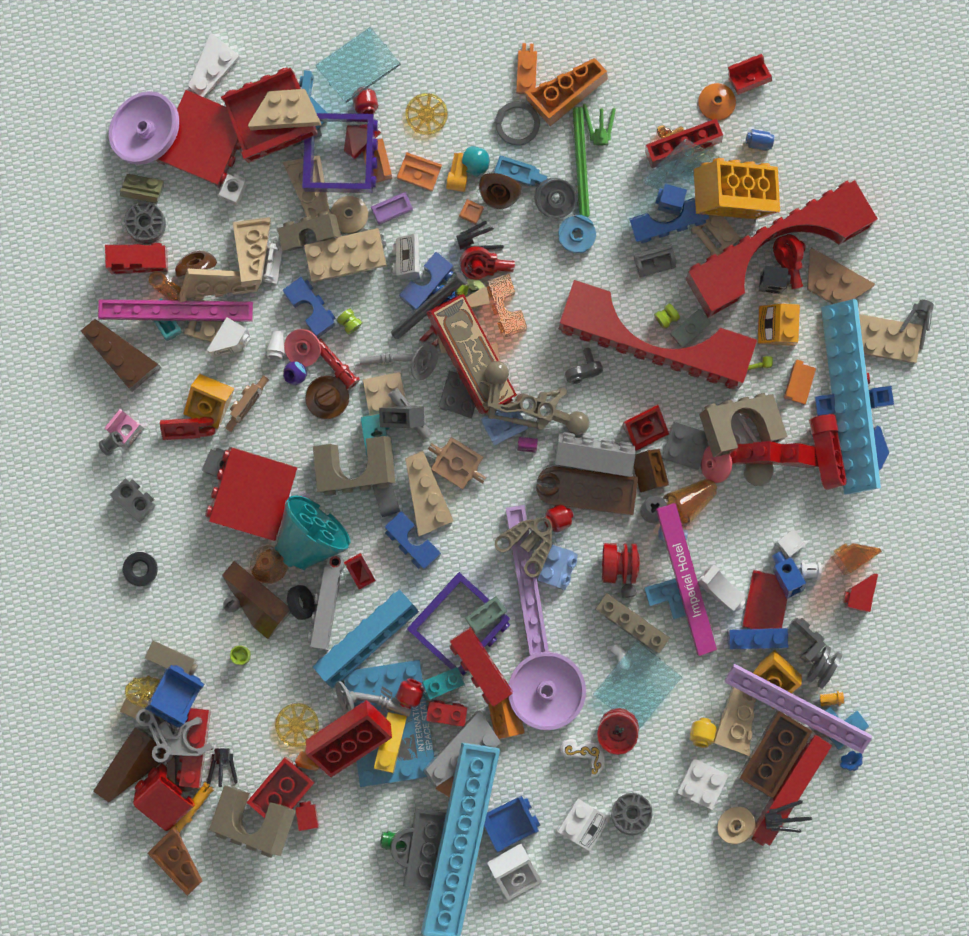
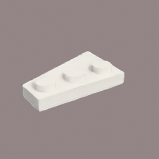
M210 32L188 87L197 95L205 98L237 62L240 56Z

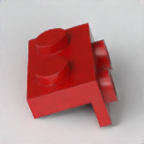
M762 54L728 67L729 80L738 95L772 82V75L764 63V56Z
M433 700V702H429L426 720L428 722L464 727L468 707H464L463 704L459 703L448 705L444 701Z

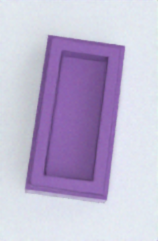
M406 192L371 206L378 225L413 210Z

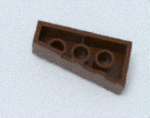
M96 319L80 330L132 392L162 368L158 363Z

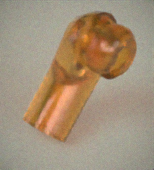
M660 125L657 128L658 136L661 139L684 131L682 126L674 130L664 125Z

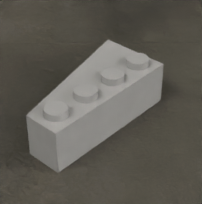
M480 710L472 715L465 723V726L461 727L456 735L423 769L433 787L438 786L455 774L461 742L488 747H496L501 743Z

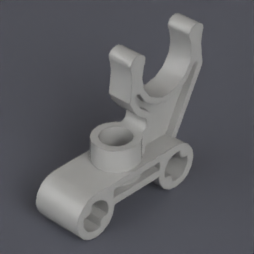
M141 709L136 715L139 725L150 728L157 744L152 750V757L157 762H169L173 755L201 756L205 752L214 749L211 743H207L204 747L198 749L193 748L188 743L187 734L190 728L202 724V719L199 717L184 723L180 727L178 735L175 736L169 722L164 721L160 723L158 716L148 710ZM144 714L150 715L149 722L143 721ZM162 748L166 750L165 758L163 759L159 757Z

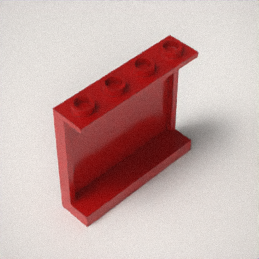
M291 67L279 69L276 74L271 76L265 75L257 82L246 83L242 88L229 90L225 95L221 96L242 148V156L247 163L318 135L315 126L250 130L248 124L269 91L301 89L295 72Z
M185 90L177 108L179 115L177 136L168 151L156 161L162 165H170L215 184L220 189L228 175L229 167L232 168L235 163L236 157L234 155L236 151L241 149L239 140L226 106Z
M229 447L228 450L224 451L222 461H225L223 468H219L217 473L218 485L213 488L211 498H213L211 506L208 505L205 516L207 521L276 541L285 503L289 498L298 467Z

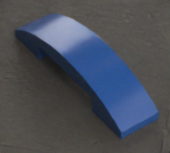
M892 386L869 390L871 409L894 405ZM834 394L815 396L818 416L836 413Z

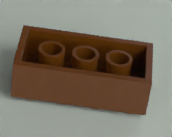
M776 711L737 778L766 796L774 798L813 731L784 713Z

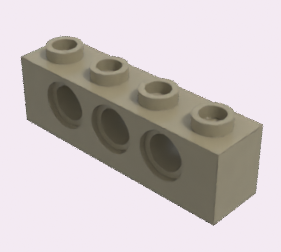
M608 593L604 595L594 609L656 654L661 652L670 637Z

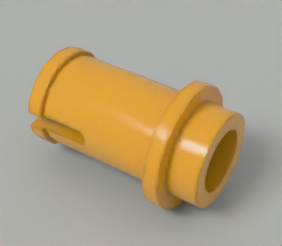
M843 692L819 694L821 707L836 704L841 706V704H844Z

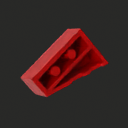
M152 243L151 245H105V264L107 270L112 275L167 272L168 251L162 243Z

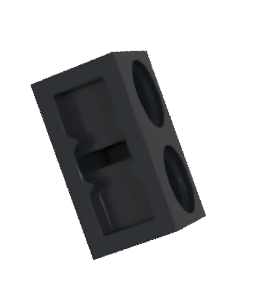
M765 266L760 274L759 292L782 294L787 289V286L790 285L791 275L788 274V269Z

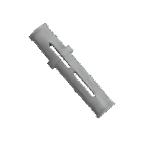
M395 388L388 394L396 406H411L398 388ZM426 424L425 426L414 428L423 440L433 433Z

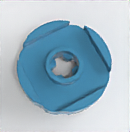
M574 215L566 218L559 227V242L565 250L571 253H585L593 246L596 239V230L593 222L583 215ZM580 230V234L583 236L575 239L572 232Z

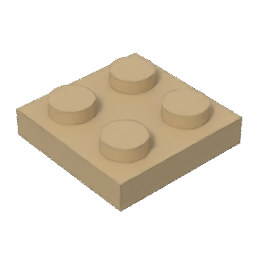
M400 372L363 379L370 416L378 415L379 408L397 407L388 396L395 388H398L405 397Z

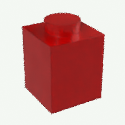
M311 801L300 802V806L295 808L299 831L319 828L316 804H311Z

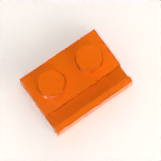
M406 152L397 179L433 192L442 165Z

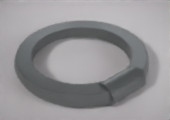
M520 101L504 105L498 110L494 121L500 138L511 145H524L531 142L538 134L540 128V119L536 110L529 104ZM512 108H523L533 117V131L523 139H513L507 136L502 129L501 124L504 115Z

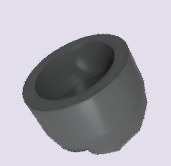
M625 584L621 588L622 599L637 595L636 589L632 584Z
M228 597L223 602V608L227 612H235L240 608V601L237 597ZM233 601V604L229 607L228 604Z

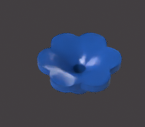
M850 751L847 755L841 757V768L848 771L858 770L863 764V755Z

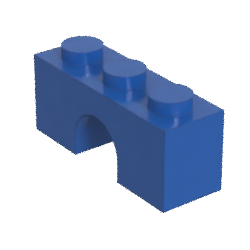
M435 252L424 265V270L431 275V281L425 286H419L411 280L400 293V299L412 309L417 310L435 294L444 280L448 281L453 276L454 266L439 253Z
M300 277L284 288L283 292L294 308L304 303L310 304L313 307L312 315L305 322L313 334L319 338L336 326L334 322L336 318L330 309L326 311L322 306L325 303L319 294L316 296L311 290L314 288L308 279L304 281Z
M401 511L385 526L387 530L385 534L392 541L394 539L400 544L398 548L405 555L409 553L413 557L411 562L418 569L422 567L425 570L441 553L428 539L418 546L408 541V534L415 525Z
M788 628L727 629L728 649L788 648Z

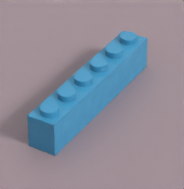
M399 589L386 602L378 606L368 618L362 620L360 625L349 632L341 642L334 645L324 657L318 659L312 667L333 689L336 686V682L342 681L419 612L418 609Z

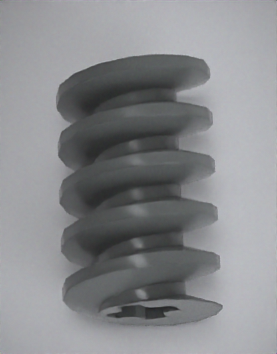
M660 496L647 498L640 509L642 518L649 523L658 522L657 512L652 513L650 510L654 506L656 508L666 506V501Z

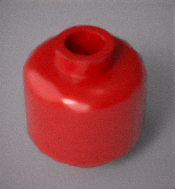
M362 87L352 96L354 109L357 114H374L378 109L379 104L374 90Z
M561 504L548 509L544 518L551 522L552 531L560 532L572 525V518L574 516L570 508H566Z
M408 678L407 681L400 683L396 694V699L400 702V706L411 709V707H416L420 704L424 689L419 681Z

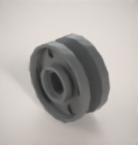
M556 177L547 178L542 181L536 188L534 195L535 205L538 210L545 216L554 219L564 218L569 215L575 208L577 201L573 186L567 181ZM558 193L559 200L553 203L551 198L553 194Z
M144 201L132 205L127 210L124 217V225L128 234L135 241L142 244H150L159 240L164 234L166 219L162 211L155 204ZM144 219H149L150 222L147 226H141V222Z
M827 645L822 649V655L813 663L806 678L807 681L813 682L816 677H819L817 687L821 689L829 682L842 658V654L839 652L829 657L831 647Z
M626 793L620 796L615 801L611 812L615 828L629 836L644 832L649 827L653 817L649 801L643 795L637 793ZM633 809L637 812V817L630 819L627 817L626 812Z

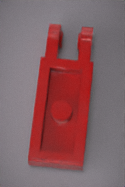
M202 417L200 419L160 420L162 440L195 439L212 436L216 433L215 428L206 426L213 425L214 419L212 417Z

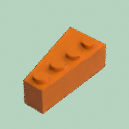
M593 58L565 74L558 75L557 78L549 82L541 83L538 87L525 91L526 100L546 123L551 126L607 81V71L596 58Z

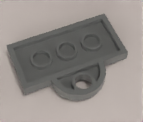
M415 808L412 828H403L393 836L390 843V853L398 864L406 867L403 887L430 890L446 812ZM398 841H404L405 849L401 852L396 850V843Z

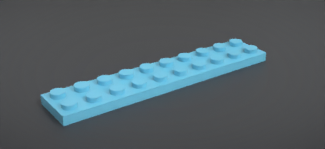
M851 299L821 307L831 392L835 398L836 413L834 415H836L838 437L847 479L846 485L843 486L844 495L881 489L858 302L856 299Z
M461 742L421 930L423 936H461L497 768L499 748Z

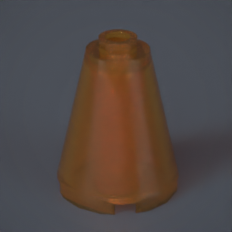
M703 479L664 495L663 499H666L667 505L676 504L682 527L686 528L715 497L717 485L712 480Z
M272 545L258 548L250 559V570L253 576L258 581L267 584L278 582L285 576L288 570V566L283 562L284 558L275 550V546ZM268 559L269 563L264 565L265 560Z

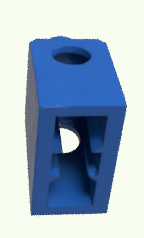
M782 551L774 554L772 558L776 565L773 568V573L786 599L803 592L806 582L793 559L789 558L786 560Z

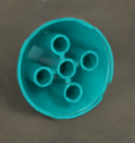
M298 495L290 496L285 503L278 540L274 548L284 558L283 562L288 567L295 566L301 570H306V568L320 563L329 557L346 551L351 540L344 526L331 513L327 515L319 509L321 505Z

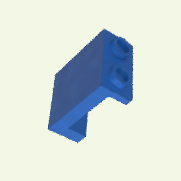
M170 665L165 670L145 709L180 728L188 717L186 716L199 691L205 684L197 676L185 673L183 668L177 665Z
M521 795L487 812L484 826L497 852L527 836L539 832L537 827L541 825L536 815L531 816L529 809L532 807L528 798L523 799Z

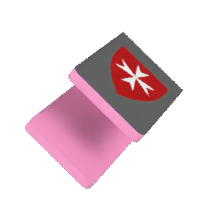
M119 409L104 429L109 433L119 432L124 439L122 443L130 447L145 428ZM124 425L132 427L127 436L121 432Z

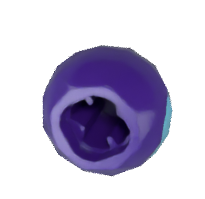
M290 362L284 367L283 376L290 385H300L307 377V370L300 362Z

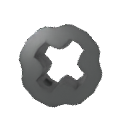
M111 432L107 439L99 441V448L105 455H111L114 449L124 445L122 443L124 439L119 432Z

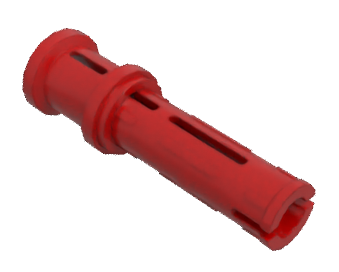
M320 338V356L335 371V377L339 378L346 385V389H352L360 381V378L356 377L349 370L350 367L343 364Z

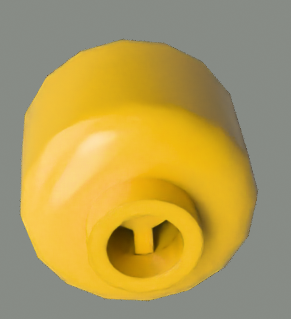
M700 718V720L694 721L690 731V740L693 742V745L708 748L709 745L714 743L716 726L711 723V720Z

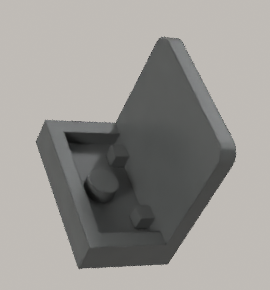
M795 618L791 621V624L813 643L800 658L805 663L815 662L822 655L821 650L826 645L823 642L825 639L817 631L815 633L809 629L810 624L806 620Z

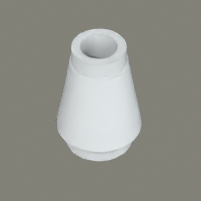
M272 332L266 349L267 358L281 360L282 356L285 355L283 332Z

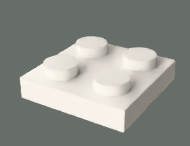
M693 758L677 793L713 810L729 775Z

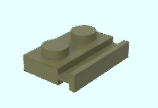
M127 174L122 184V189H120V196L158 203V198H160L164 188V181Z

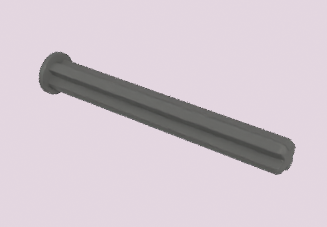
M457 272L451 281L391 331L392 336L395 339L401 338L427 315L426 312L441 304L459 287L468 283L466 278L460 272Z

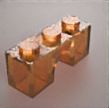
M510 274L488 280L489 298L492 297L494 302L491 305L494 316L498 315L500 320L497 323L500 334L504 333L505 337L527 331L522 310L511 312L503 304L506 298L515 295Z

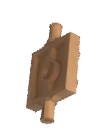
M263 375L257 384L247 385L241 393L243 397L240 401L236 400L230 408L232 411L230 413L232 416L231 420L224 427L229 432L233 430L237 423L243 420L260 397L264 386L269 381L267 377Z
M451 437L442 448L437 447L433 443L428 447L427 450L437 455L431 470L462 490L473 478L482 484L487 477L477 472L478 466L484 457Z

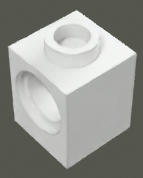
M236 174L233 176L227 175L219 193L220 199L238 206L247 187L246 182L243 181L244 178ZM237 185L239 188L236 192H230V186Z

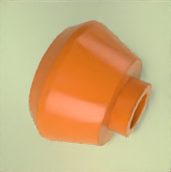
M306 748L295 759V764L298 767L314 771L320 768L306 756Z

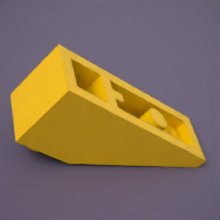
M388 712L386 719L391 722L392 739L379 746L374 769L394 774L407 716Z

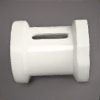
M801 562L800 573L803 578L809 577L821 580V563L805 564V562Z

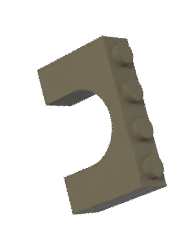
M761 393L751 399L749 397L740 398L737 402L728 400L719 406L710 404L705 406V410L699 414L713 457L730 454L738 448L731 428L733 414H742L749 417L757 427L761 442L771 441L779 443L788 437L773 394L765 395V393Z
M381 436L366 439L367 467L361 476L352 480L347 478L341 470L338 445L313 446L317 492L324 493V496L336 495L337 491H342V494L353 493V489L369 491L373 486H377V489L389 488V484H395L391 437Z
M152 641L145 656V659L166 669L170 665H177L183 668L184 672L189 675H194L198 667L196 659L156 641ZM127 694L120 712L136 719L137 713L141 709H145L148 702L132 694ZM144 714L143 721L149 722L150 715ZM158 717L160 723L165 721L162 718Z
M224 785L209 830L215 832V836L225 840L227 837L231 838V843L240 846L242 843L246 844V849L255 852L259 849L264 856L270 858L273 855L281 856L296 810L270 802L262 826L257 832L249 835L244 829L242 819L250 793Z

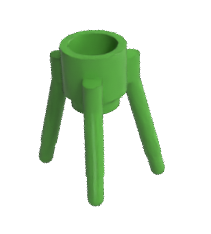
M583 104L590 141H593V145L597 146L608 145V141H611V131L616 109H612L607 132L603 128V108L600 109L599 128L595 129L594 132L587 105Z

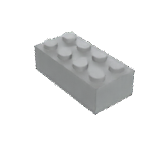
M569 432L559 434L555 457L556 465L632 477L635 446H632L631 443L620 442L618 444L613 443V440L605 438L599 441L587 435H583L582 438L575 437V434Z

